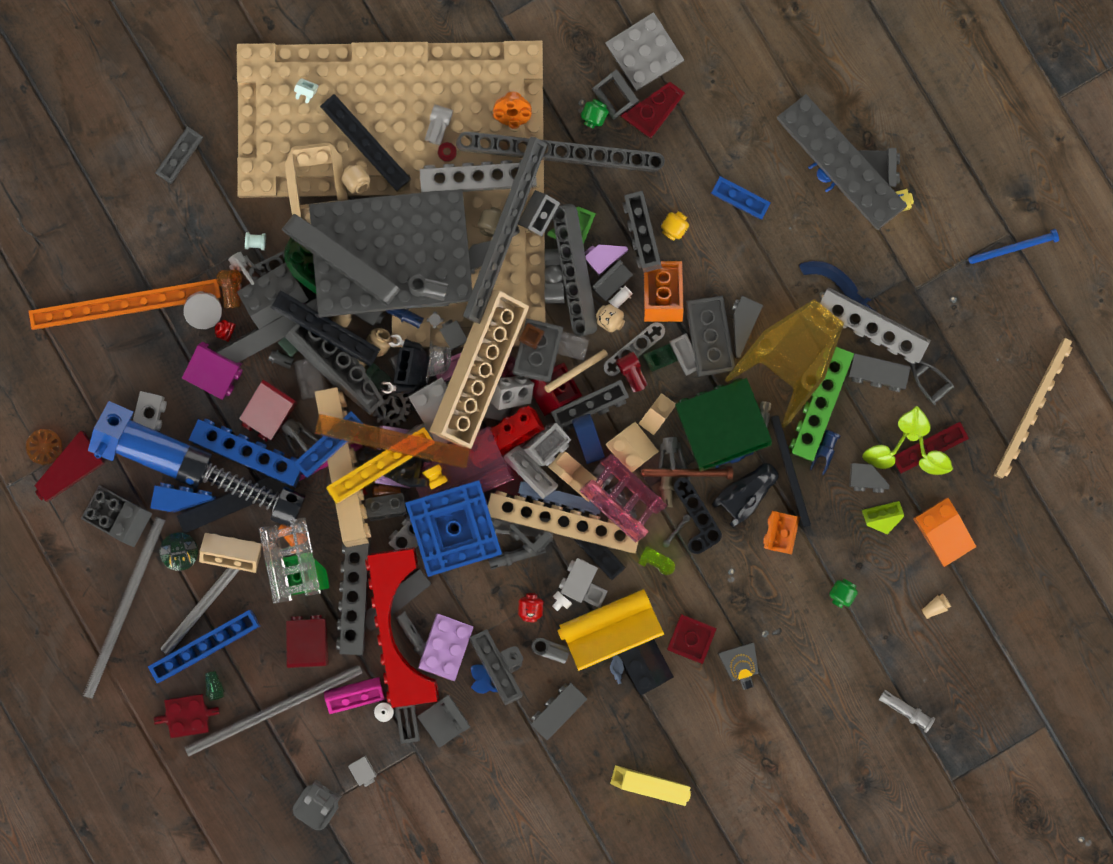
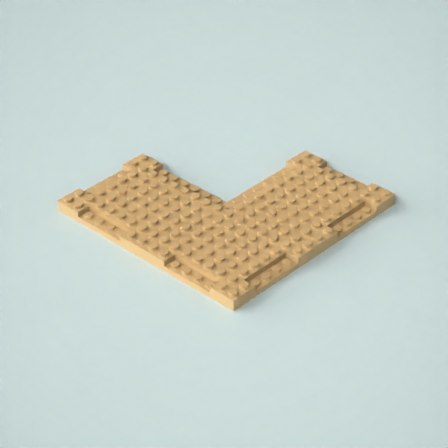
M542 41L488 43L359 42L351 44L276 45L275 43L237 44V164L239 198L289 197L285 162L291 148L295 146L331 142L336 151L342 155L344 169L351 165L361 166L370 177L368 189L361 194H354L346 188L348 197L421 193L420 169H424L426 165H435V168H443L444 164H454L455 167H460L463 163H474V166L481 165V162L491 161L493 164H501V161L512 160V163H520V160H522L519 157L461 151L456 146V140L463 132L468 131L522 138L536 137L544 140ZM301 78L319 85L317 92L308 103H305V95L301 94L300 98L296 99L297 92L294 89ZM513 91L520 93L530 103L532 108L531 118L516 129L500 123L493 117L495 102L504 97L508 92ZM333 94L341 100L411 178L398 192L320 107ZM435 104L453 110L449 126L446 127L441 144L449 142L456 147L457 155L449 162L439 158L438 148L440 145L425 141L431 112ZM462 137L461 143L464 146H469L470 140L467 137ZM481 139L480 145L483 148H488L489 142L486 139ZM500 141L499 147L502 150H508V144ZM520 143L518 149L521 152H525L526 145ZM446 148L443 153L449 155L451 150ZM541 160L536 174L537 187L530 189L521 216L534 191L544 193V160ZM333 163L295 167L299 197H337ZM518 169L512 171L511 176L513 178L516 177ZM499 170L494 171L492 177L499 180L503 177V173ZM475 172L473 175V179L476 181H480L484 177L482 172ZM457 173L454 176L456 182H462L465 178L462 173ZM443 174L435 176V182L443 183L445 181ZM511 189L463 192L468 249L474 244L492 240V237L485 236L480 232L481 230L478 227L479 219L485 209L495 207L503 211ZM518 224L520 232L512 237L493 290L501 291L529 306L513 347H519L520 345L519 338L523 332L526 318L545 323V235L543 234L541 237ZM477 269L474 274H471L472 290L481 269ZM468 302L452 303L449 306L409 308V311L424 318L420 328L418 329L405 321L401 322V319L392 315V335H400L404 341L408 339L420 343L423 348H450L440 331L443 328L442 324L451 319L453 322L457 320L465 336L468 338L474 322L463 317ZM433 312H437V315L444 319L437 328H433V325L427 322V318H430ZM392 338L393 343L396 344L397 340ZM398 345V346H395V347H392V348H400V347H403V346Z

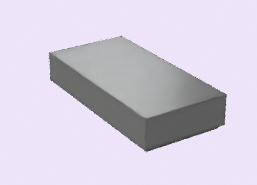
M687 333L669 341L685 375L687 376L697 371L692 343Z

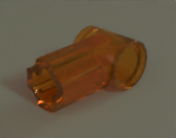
M238 270L219 271L216 280L218 285L222 287L224 308L240 307L241 302L237 291H239V285L242 282L241 273Z

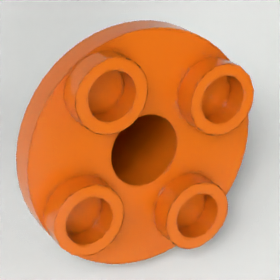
M514 91L508 92L504 97L498 99L493 107V117L512 129L519 128L520 125L525 124L532 114L530 103L520 93Z

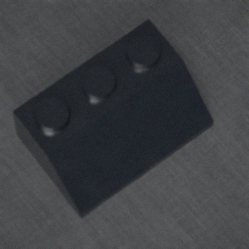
M654 639L619 654L640 696L674 678Z

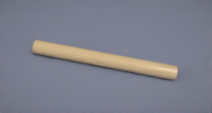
M603 349L546 385V392L550 393L608 356L606 350Z

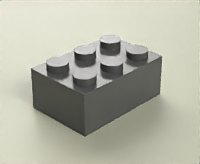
M286 262L255 280L254 285L250 283L237 291L258 329L283 316L270 308L280 290L302 303L309 300L298 280L292 276Z

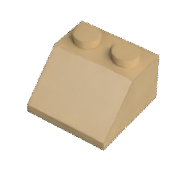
M636 422L605 444L628 475L659 452Z

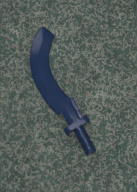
M809 261L799 264L803 275L818 274L825 276L837 284L845 296L874 310L866 304L871 299L869 297L863 299L857 294L858 289L855 284L837 267L821 261Z

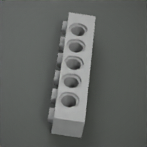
M504 160L501 161V164H493V162L487 161L481 162V165L474 166V163H463L460 167H455L454 164H444L443 168H435V165H426L424 169H420L421 193L463 189V192L511 189L515 179L511 176L513 170L519 169L520 163ZM494 171H501L503 177L499 180L492 177ZM482 172L484 174L483 179L480 181L474 180V173ZM462 173L465 176L464 180L456 182L454 180L455 174ZM443 174L445 181L437 183L435 182V176ZM536 176L531 188L537 187Z
M829 287L817 308L820 316L836 320V324L843 328L847 326L852 328L856 335L861 337L865 335L871 338L870 341L872 343L888 347L887 350L897 355L900 353L904 355V359L913 364L920 362L931 341ZM841 305L844 309L843 313H836L834 306ZM854 313L858 314L861 321L853 322L851 315ZM871 322L877 324L878 330L870 331L868 324ZM887 331L893 332L895 339H886L885 333ZM904 340L910 341L912 348L905 349L902 346V342Z

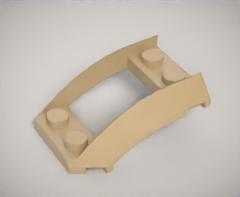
M331 142L292 147L285 162L292 215H298L309 224H311L309 204L300 205L295 167L333 163L337 201L348 200L346 186L341 180L344 171L342 155L336 151Z

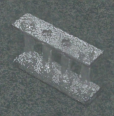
M306 518L290 520L291 527L278 530L277 525L259 528L274 604L291 601V594L302 591L305 592V596L321 594ZM293 534L295 546L282 549L280 537ZM297 553L299 564L285 568L283 556ZM301 572L303 583L289 587L287 575Z

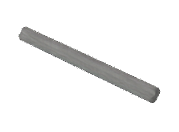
M227 568L163 644L161 647L162 652L167 655L172 652L239 572L238 569Z

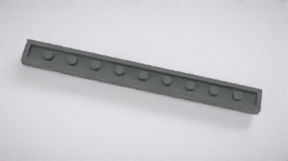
M530 137L504 209L465 308L463 317L474 323L480 324L546 150L547 144L536 137Z

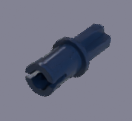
M409 308L386 310L387 313L401 319V322L405 321L418 329L424 320L423 317L409 311Z

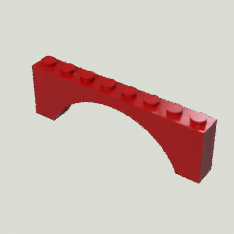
M416 548L371 553L367 556L368 559H365L367 571L370 570L371 578H368L370 590L373 589L374 597H371L373 609L376 608L377 616H374L375 626L379 627L380 635H377L378 645L382 646L383 650L380 658L381 664L385 665L386 673L383 676L384 682L388 684L389 692L386 693L387 701L391 703L392 708L437 702L439 700L437 680L422 674L408 663L396 645L391 628V608L395 593L404 578L418 567Z

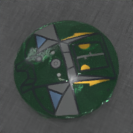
M173 533L163 540L160 546V558L166 567L175 571H183L190 568L196 562L198 547L191 536L184 533Z

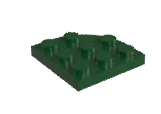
M290 238L284 251L286 265L294 278L316 293L313 253Z

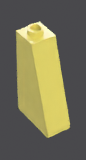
M615 765L610 784L622 790L686 806V802L689 801L691 796V787L617 765Z

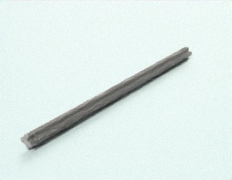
M158 517L154 519L156 521H154L153 528H151L152 530L148 534L150 537H147L148 539L145 541L146 546H144L145 548H143L144 550L140 554L141 557H139L140 559L136 563L138 566L134 568L136 570H133L134 575H132L133 577L129 581L130 584L128 583L129 586H127L128 588L124 592L126 595L122 597L124 599H122V604H120L121 606L117 610L118 615H115L117 617L113 619L114 624H112L113 626L109 630L110 633H108L109 635L105 639L107 642L103 644L105 646H102V653H100L99 660L96 662L95 668H93L95 671L91 673L93 675H90L92 677H90L91 680H89L90 682L86 686L87 689L84 691L86 693H83L85 697H94L97 684H99L103 675L102 673L110 657L109 655L112 653L113 646H115L114 644L122 628L121 626H123L122 624H124L123 622L126 619L128 608L132 604L133 597H135L134 595L141 581L140 579H142L141 577H143L142 575H144L148 559L152 555V550L155 548L160 530H162L161 528H163L162 526H164L166 520Z
M360 665L355 666V668L352 667L350 670L344 671V673L341 672L329 680L326 679V681L320 682L318 686L313 685V687H309V690L302 691L300 694L292 696V698L289 697V699L287 698V700L285 699L281 703L278 702L279 704L276 703V705L274 704L270 708L267 707L268 709L265 708V710L259 711V714L257 713L255 716L250 715L248 719L246 718L242 722L239 721V723L237 722V724L235 723L231 727L228 726L229 728L226 727V729L224 728L220 732L217 731L218 733L215 732V734L213 733L209 737L206 736L207 738L198 740V743L196 741V744L185 747L187 755H193L362 674Z

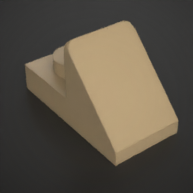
M661 393L639 422V425L654 435L675 408V403Z

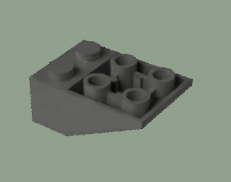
M99 485L81 519L115 539L135 547L152 513Z

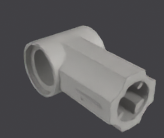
M434 105L425 141L441 145L446 127L449 126L453 110Z

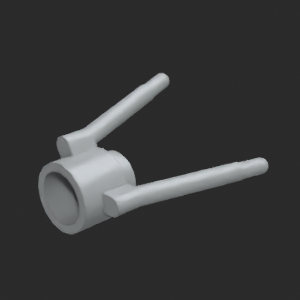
M241 252L232 255L228 259L231 264L229 268L234 275L238 289H242V285L237 271H242L251 285H254L252 277L246 270L248 265L252 267L254 264L247 255L243 256ZM257 268L254 269V271L261 276L262 272L258 271Z

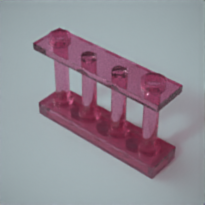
M610 454L601 461L605 469L596 481L590 480L579 491L636 543L649 532L644 527V524L652 513L658 514L667 505L626 468L617 457ZM612 473L619 482L612 492L608 494L601 486ZM626 486L634 494L623 508L615 499ZM640 499L648 507L637 521L629 512Z

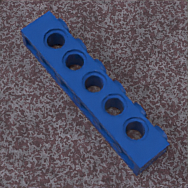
M204 419V421L197 420L189 438L190 442L296 488L302 472L294 465L297 458L291 456L288 459L283 457L285 453L274 449L273 452L267 450V445L256 441V444L249 442L250 438L242 434L238 436L231 434L232 430L224 426L221 429L214 426L215 423L208 419ZM212 432H217V439L215 441H209L208 439ZM234 440V447L227 449V441ZM251 447L252 454L245 457L243 455L244 449ZM263 455H269L270 457L267 464H261L260 462ZM283 462L287 463V469L284 472H279L278 465Z
M248 610L153 663L148 668L156 683H161L261 627L253 611Z

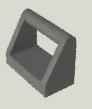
M618 70L609 74L592 88L598 99L607 105L606 108L613 120L639 102ZM611 80L614 81L628 101V104L618 112L601 90V87Z

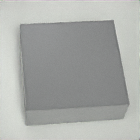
M591 583L583 601L600 608L608 591Z

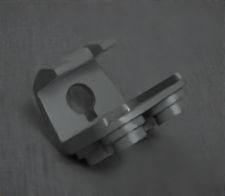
M315 779L312 785L304 789L294 804L293 814L311 828L322 830L328 825L339 807L338 801L342 796L334 793Z

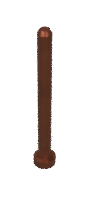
M726 466V469H706L701 472L699 469H642L641 476L726 477V479H732L733 467Z

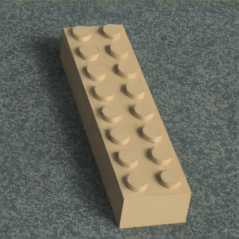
M492 291L480 324L473 323L429 432L458 446L472 448L528 311V305L501 291Z
M338 387L315 392L323 436L347 415V411H344V407H347L346 399ZM353 438L327 460L331 483L357 468L354 466V463H357L354 448H351V444H354ZM362 489L336 504L342 542L346 547L369 543L368 538L371 537L370 527L368 523H365V519H368L366 507L361 503V500H364Z

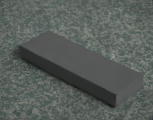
M187 126L155 174L172 184L204 137Z

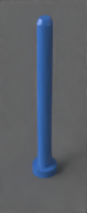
M1052 229L1050 230L1051 233L968 258L970 264H974L1053 240L1055 243L1059 241L1057 230Z

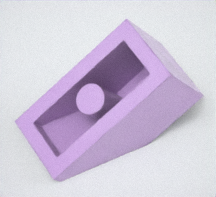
M591 246L585 252L586 262L600 276L628 252L626 246Z

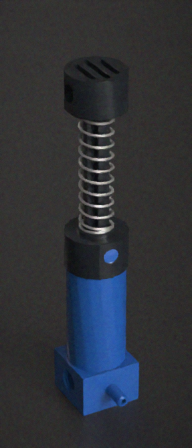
M108 401L93 429L88 451L94 453L96 458L104 457L113 461L116 454H119L175 478L177 481L195 489H198L201 483L209 481L211 486L216 484L218 489L223 487L225 492L230 490L232 495L237 493L239 498L244 496L246 501L251 499L253 504L255 502L260 503L259 507L265 505L266 510L271 508L273 513L270 520L288 528H293L306 495L284 487L280 494L279 492L274 494L272 489L267 491L265 486L260 488L258 483L253 485L251 480L246 482L244 477L239 479L237 474L232 476L230 471L225 473L223 468L218 470L216 465L212 467L211 459L213 454L132 421L133 411Z

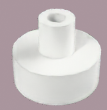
M559 591L553 596L557 601L552 607L557 611L562 606L568 609L572 604Z
M382 702L375 707L374 714L379 721L386 722L393 717L394 709L391 707V704Z

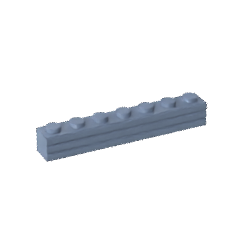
M520 482L518 493L521 497L527 498V496H531V499L537 501L542 499L544 503L550 504V502H554L556 506L562 507V505H565L567 509L571 510L577 508L579 512L585 513V511L590 512L589 514L595 516L600 514L602 502L595 500L588 502L583 497L556 490L543 499L528 483Z

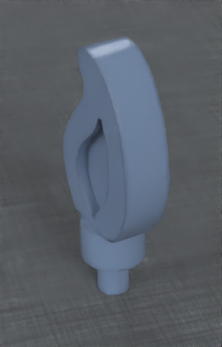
M615 655L612 657L610 671L618 684H622L621 679L624 665L621 658Z

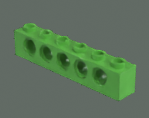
M836 346L826 349L823 359L826 360L823 367L820 366L816 377L819 380L817 385L813 384L809 395L812 398L810 403L806 402L802 413H805L803 421L799 420L796 431H798L796 439L792 438L789 449L792 450L790 454L811 462L814 461L854 353ZM831 362L839 365L838 372L830 371L829 364ZM824 380H829L832 383L831 390H825L822 387ZM817 398L825 400L824 408L816 406L815 401ZM810 416L818 418L819 423L817 426L809 424ZM803 434L811 435L812 441L810 444L802 442Z

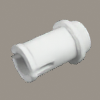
M626 286L620 287L621 290L608 301L611 305L619 308L628 298L631 299L630 296L633 293Z

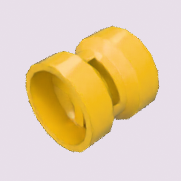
M440 464L422 472L424 477L430 481L428 485L431 490L448 481L446 476L442 475Z

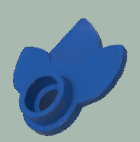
M483 665L471 666V674L476 680L471 688L475 692L480 694L488 691L498 692L495 686L492 685V680Z

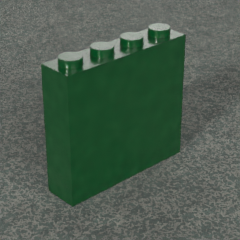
M737 378L729 385L724 386L722 384L716 386L713 391L700 392L694 398H683L675 404L676 412L700 472L772 445V439L747 378Z

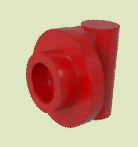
M226 320L218 322L215 326L216 337L229 342L236 324Z

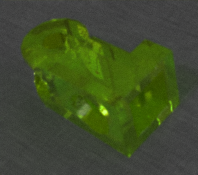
M646 546L637 562L643 567L649 563L658 568L659 572L664 575H670L675 570V563L670 558Z

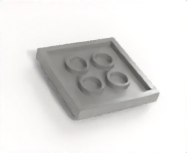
M654 12L605 43L635 91H638L684 62L683 57Z

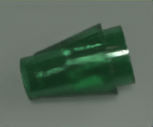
M216 671L205 673L206 697H209V701L224 698L225 690Z

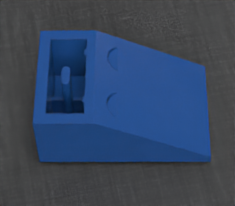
M160 483V486H154L151 509L175 513L213 501L216 497L211 496L212 492L198 490V493H193L192 488L179 486V490L174 489V485Z

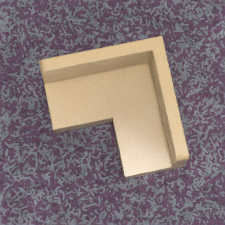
M566 451L560 452L548 466L588 502L603 486V483Z

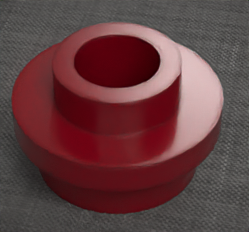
M442 143L438 148V156L445 162L452 161L457 155L456 147L452 143ZM446 148L451 150L449 155L443 153Z

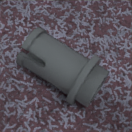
M272 350L268 359L271 361V364L276 363L290 369L294 358L279 353V350Z

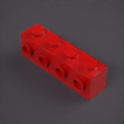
M530 406L520 408L513 416L504 418L497 426L488 428L481 436H476L472 448H466L473 464L482 469L545 430L536 410Z

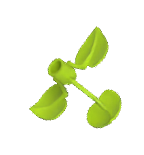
M915 406L911 411L899 418L898 426L903 431V436L893 451H890V448L886 445H876L866 450L862 455L864 461L876 468H890L896 461L893 455L896 454L907 437L910 441H917L918 439L920 441L921 454L924 457L919 460V466L922 470L933 475H943L953 470L951 460L945 453L941 451L925 453L923 436L930 432V423L918 406Z

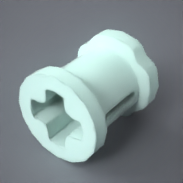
M246 232L245 249L261 248V250L265 251L266 234L253 235Z

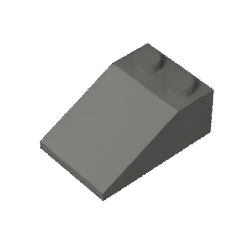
M442 377L409 396L410 401L428 431H430L448 387ZM430 432L438 447L449 442Z

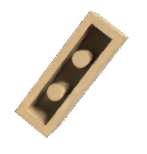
M205 533L200 548L199 562L256 573L261 557L262 543Z

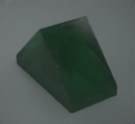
M670 344L643 355L651 374L678 361Z

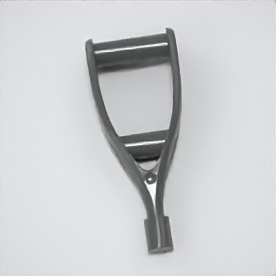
M920 360L918 364L921 365L915 370L917 362L914 364L909 362L918 387L933 405H936V402L951 389L955 388L951 381L934 366ZM929 368L946 382L932 397L925 391L918 379Z

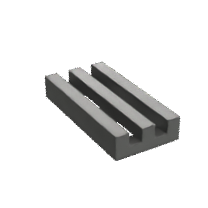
M415 705L395 707L401 744L420 741ZM410 707L413 718L415 738H412L410 721L408 715V708ZM400 709H404L408 739H404Z

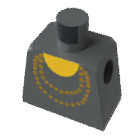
M754 642L718 653L732 682L740 680L743 690L754 687L751 676L758 674Z

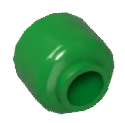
M596 99L587 101L580 115L585 120L584 125L593 129L595 126H602L609 113L606 108L607 105Z
M844 578L842 581L837 580L829 593V596L833 599L832 603L840 608L843 605L850 607L858 595V591L855 589L857 586Z

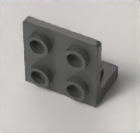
M447 695L418 715L419 720L438 747L443 746L471 727L450 695Z

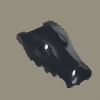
M365 447L360 453L359 466L389 448L378 450ZM421 452L383 476L404 486L426 487L427 480L420 478L424 462L432 463L433 455Z
M763 463L755 471L726 486L711 505L716 508L722 504L735 518L729 523L734 528L756 511L769 488L778 480L779 473L771 464Z

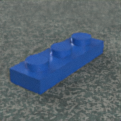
M721 176L711 192L712 195L760 220L763 219L771 203Z

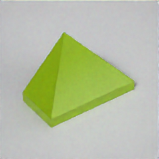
M899 501L862 510L867 526L885 534H888L904 517Z

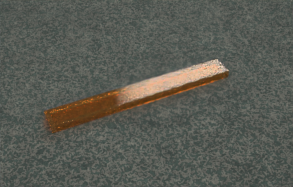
M323 414L318 415L315 434L461 468L467 467L470 452L469 448Z

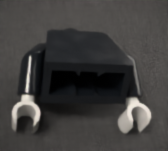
M397 334L390 336L397 340L396 344L393 342L388 343L391 347L398 345L403 347L399 348L393 382L396 385L384 381L381 384H387L388 390H381V392L388 394L395 391V393L412 394L419 390L421 385H428L429 379L435 376L434 368H432L433 359L427 355V352L420 343L408 339L404 341Z

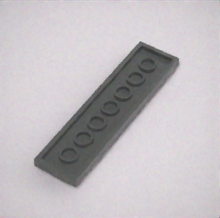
M807 94L777 116L779 123L877 231L907 207V204Z

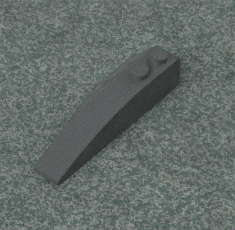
M315 306L313 309L318 312V307ZM296 324L287 333L285 338L322 375L371 415L384 402L358 359L299 324Z

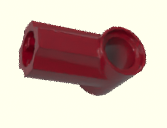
M631 352L616 360V364L625 376L632 392H639L645 389L648 384L641 372V365L635 353Z

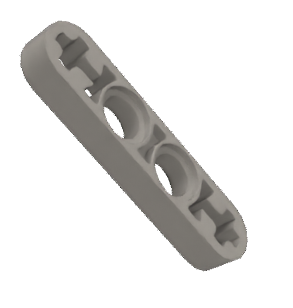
M658 322L648 326L605 362L604 372L608 376L618 375L621 372L618 366H616V372H609L607 370L609 368L608 363H616L614 358L618 356L620 359L622 352L625 350L634 352L638 358L664 336V326ZM652 327H660L661 335L658 336L657 334H655L653 337H651V339L654 340L651 343L650 339L646 335H644V333L648 332V335H650L653 332ZM639 338H644L647 341V346L644 349H640L636 345V341Z

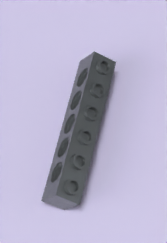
M369 539L367 544L346 547L342 542V554H345V562L341 561V573H344V579L340 581V592H343L342 600H339L338 607L339 611L342 612L341 619H338L337 630L341 631L340 638H337L336 650H340L339 654L364 655L365 612L367 611L369 570L367 571L365 559H368L367 556L370 554L371 540ZM353 553L360 555V561L356 564H353L350 560ZM352 572L359 574V580L356 583H352L349 580ZM352 591L358 594V599L355 602H351L348 599V595ZM354 610L357 613V618L351 622L348 620L347 614L349 611ZM352 629L355 631L356 637L354 640L349 641L346 638V633Z

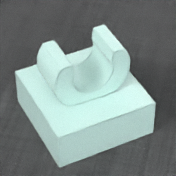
M301 78L294 89L297 92L296 99L298 100L302 94L306 96L305 103H308L317 92L319 85Z

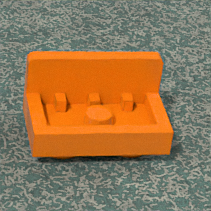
M772 511L768 518V531L763 540L764 548L792 555L800 517Z

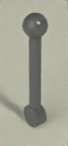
M686 514L683 516L682 522L669 538L663 541L664 547H669L670 541L686 522L690 521V515Z

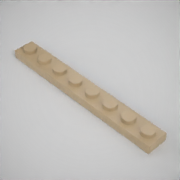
M1067 338L1062 339L994 476L1001 479L1004 476L1007 477L1012 469L1010 463L1012 459L1016 460L1021 450L1018 448L1020 443L1026 441L1029 435L1027 430L1030 424L1034 425L1038 417L1036 415L1038 408H1042L1047 398L1044 396L1047 390L1051 391L1055 384L1053 380L1055 374L1061 372L1064 366L1062 361L1064 357L1069 356L1073 348L1070 346L1071 340Z

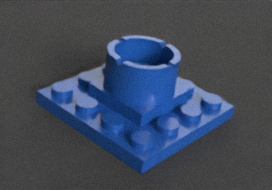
M480 480L405 503L428 577L502 554ZM453 524L458 526L457 531L452 530Z

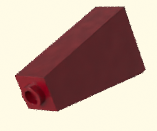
M80 431L34 485L37 489L35 493L41 501L44 499V501L49 502L105 464L102 457L96 458L94 453L88 451L90 439L84 431Z

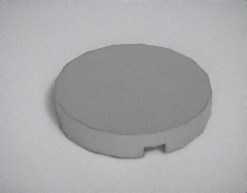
M196 292L187 298L184 305L186 321L197 329H208L215 326L222 315L221 303L211 293Z

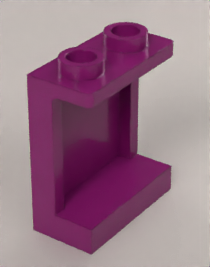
M202 341L197 346L182 379L223 400L226 396L232 394L235 388L232 384L235 379L238 380L243 370L240 368L243 363H235L208 348V344Z

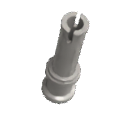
M884 690L879 698V701L906 716L911 724H917L926 733L935 721L934 717L930 718L922 713L920 708L915 709L887 690Z

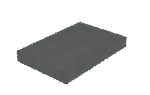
M526 318L524 328L529 323L545 331L536 350L520 342L513 374L550 383L564 327Z

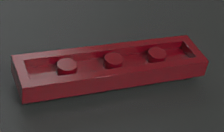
M958 422L923 440L924 450L926 454L931 451L944 452L969 438L961 422ZM920 442L894 455L896 459L895 465L900 474L919 465V460L924 458L921 454Z

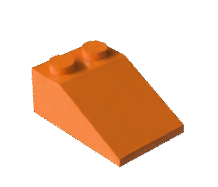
M661 261V269L644 273V322H683L682 261Z
M949 498L941 500L913 518L943 567L976 547Z

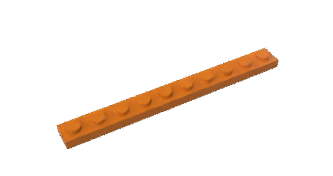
M218 279L30 310L31 330L184 305L189 296L199 291L214 294L220 299Z

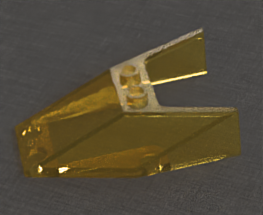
M814 299L764 330L726 377L725 381H731L758 363L767 366L793 388V393L782 422V427L785 428L825 379L844 322Z

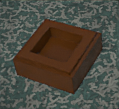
M527 323L519 341L536 350L545 331Z

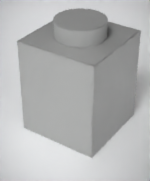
M366 755L348 765L359 786L364 784L366 787L375 782L374 777L377 774Z

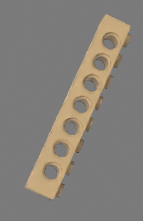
M496 491L495 494L491 493L488 504L491 518L636 553L641 533L640 530H637L638 526L627 524L624 527L619 525V521L608 519L607 522L600 521L599 516L589 514V518L581 516L582 512L570 510V513L563 511V507L552 505L549 508L544 506V502L533 500V503L525 502L526 498L515 495L513 499L506 497L507 493ZM505 502H510L513 505V510L510 513H505L502 510V505ZM523 507H529L532 510L530 517L525 518L521 515ZM544 511L548 512L551 516L548 522H542L539 518V515ZM562 516H566L569 519V525L566 527H561L558 524V519ZM585 521L588 524V529L585 532L579 531L577 529L578 522ZM598 526L606 528L605 536L600 537L596 534L595 530ZM621 530L625 533L623 541L615 539L614 534L616 531Z

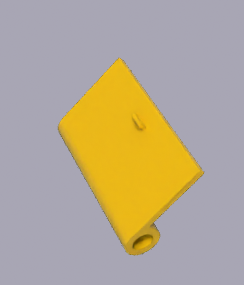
M644 589L560 624L561 629L557 630L561 640H566L578 671L664 635Z

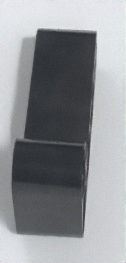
M687 478L677 479L674 483V491L700 531L698 535L689 540L688 550L693 554H700L717 544L722 538V533L691 482ZM680 481L687 483L688 486L685 487L687 492H690V490L693 492V494L688 495L685 499L682 497V495H685V492L677 488ZM694 497L697 499L698 505L696 508L688 506L687 501L689 498ZM705 514L708 517V522L705 525L699 524L697 520L698 515ZM710 530H715L718 533L717 540L711 541L708 539V532ZM694 540H698L702 544L699 551H694L691 548V543Z

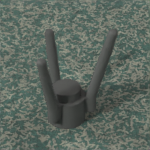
M290 419L281 427L284 431L282 435L286 438L292 453L297 459L299 456L291 439L295 438L305 452L309 450L298 436L301 432L300 430L315 442L319 441L315 435L303 427L299 421L295 422L294 419Z
M678 437L663 438V444H660L658 469H662L664 452H666V454H670L671 469L674 470V453H677V450L683 469H688Z

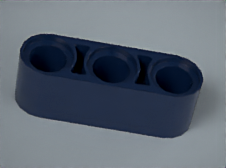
M590 413L573 419L572 423L586 463L590 464L604 459L605 456Z

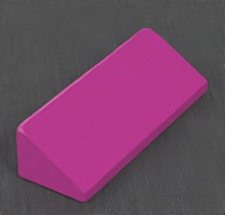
M379 677L324 692L329 714L385 700Z

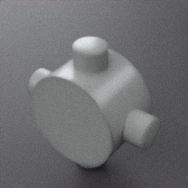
M433 312L430 318H427V322H430L433 328H437L444 321L443 318L437 315V312Z

